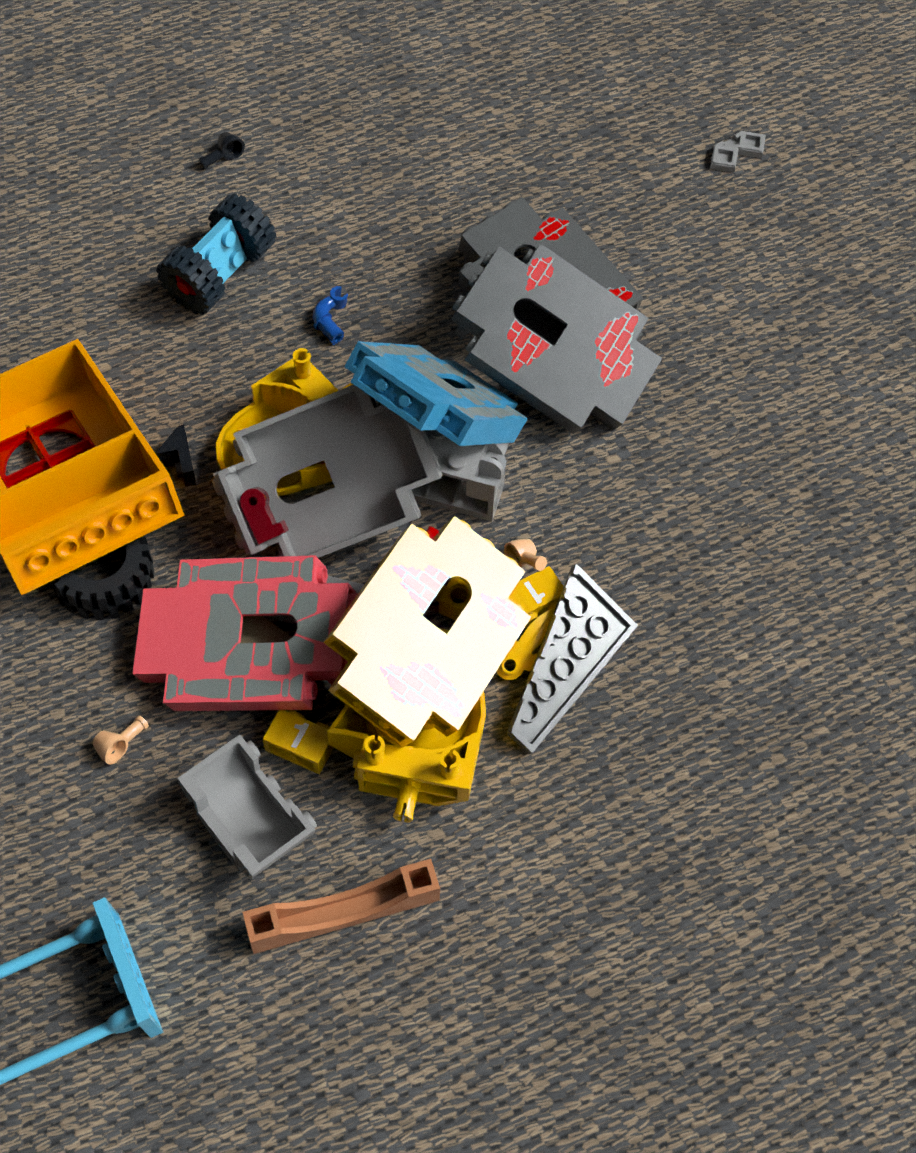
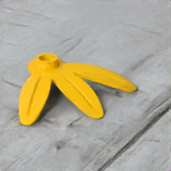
M553 609L546 611L536 618L522 634L519 641H515L496 671L501 678L514 680L521 676L524 670L531 671L538 654H532V652L542 644L554 613ZM508 659H512L515 662V668L512 671H508L504 667Z

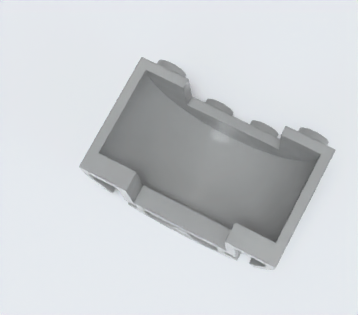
M238 735L177 779L190 803L193 801L197 816L222 851L240 872L246 869L247 872L244 873L246 877L253 879L313 835L317 824L307 811L302 813L290 798L285 800L278 792L281 788L272 775L266 777L260 769L258 757L261 754L251 740L246 742L241 735Z

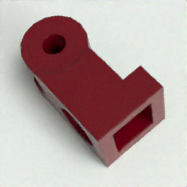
M254 487L243 492L240 504L259 545L289 531L284 520L276 522L269 507L270 499L268 493L262 488Z

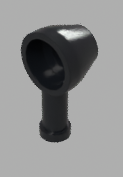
M224 132L219 135L217 140L219 148L204 157L198 158L204 169L209 168L208 166L223 157L227 160L236 159L244 152L245 144L243 140L235 134Z

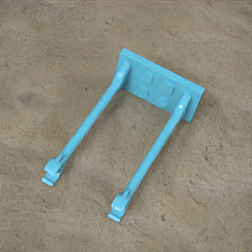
M105 897L93 902L97 915L83 921L74 932L1 964L0 979L80 943L90 944L106 939L107 943L102 945L109 963H113L118 972L113 975L119 992L121 994L124 993L130 1005L113 1013L106 1022L0 1070V1085L113 1033H124L141 1027L150 1038L163 1033L120 915Z

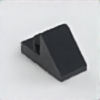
M179 425L157 450L156 455L164 467L175 465L177 477L184 478L185 487L194 486L197 484L184 425Z

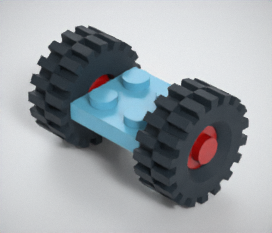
M229 194L211 211L208 220L211 221L209 225L212 229L193 248L188 247L186 249L185 246H177L157 265L158 280L162 281V287L169 291L167 294L170 297L173 296L176 299V303L184 305V308L188 310L191 309L194 314L204 315L225 295L224 290L226 288L223 283L245 261L248 262L250 260L251 263L256 260L258 261L276 242L275 238L277 236L273 232L275 228L273 224H269V217L267 215L264 216L261 213L263 210L260 207L256 208L252 200L246 201L245 196L240 195L238 197L237 194Z

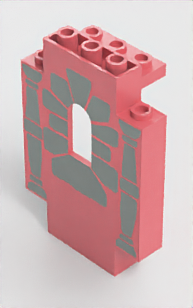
M316 555L180 560L177 588L143 589L133 675L144 683H165L163 703L173 711L312 710L313 700H316L318 693L315 680H327L332 685L348 663L346 659L323 642L358 593L349 583H327V568ZM289 615L297 621L298 628L296 634L286 642L241 643L243 616Z

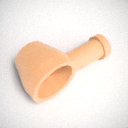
M530 539L513 540L504 546L505 556L514 559L520 568L528 564L538 571L545 569L547 560L543 556L536 555V547Z
M138 716L120 734L105 730L99 732L93 740V746L104 762L114 764L126 753L128 742L142 730H146L149 725L143 717Z

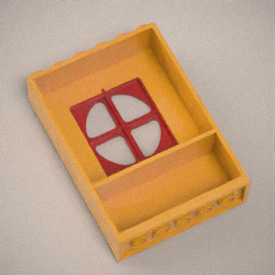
M79 339L73 340L0 374V557L21 595L185 516L170 474ZM61 431L74 434L83 440L49 455L40 440V436L47 432ZM29 442L40 458V461L6 476V466L11 454L19 445Z

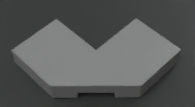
M740 131L734 134L733 138L715 144L710 169L735 173L738 155L762 158L766 135Z

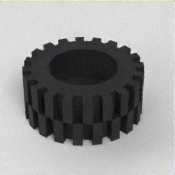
M144 535L120 547L126 553L125 561L122 567L108 578L87 580L71 571L50 581L60 603H65L67 610L73 614L78 610L82 618L88 619L89 614L93 613L95 620H104V613H110L112 619L119 617L118 610L122 608L127 613L133 610L132 602L134 600L138 603L142 602L143 589L151 588L150 578H154L153 560L146 536Z

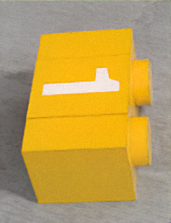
M550 566L520 580L509 595L511 601L520 604L524 611L531 616L525 626L526 629L550 609L555 610L563 590V584Z
M279 710L263 738L265 751L320 775L334 747L328 744L327 731L330 727L321 722L315 724L308 721L302 714L294 710L289 712Z

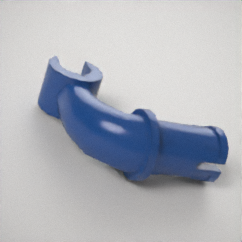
M341 286L333 287L330 291V296L317 303L313 309L312 316L314 328L320 330L333 345L340 342L344 337V332L331 319L332 315L329 313L332 308L342 309L347 304L348 294L340 297Z

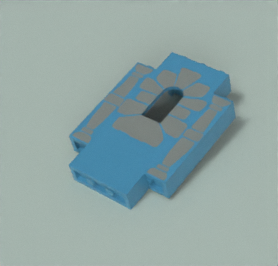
M358 341L344 366L354 373L351 383L420 431L437 430L459 446L513 443L528 419L515 410L518 403L456 361L440 360L419 345Z

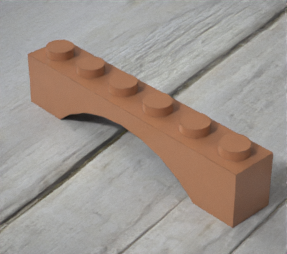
M428 859L400 867L377 880L338 894L306 901L272 903L242 913L253 954L440 901V886L432 860Z

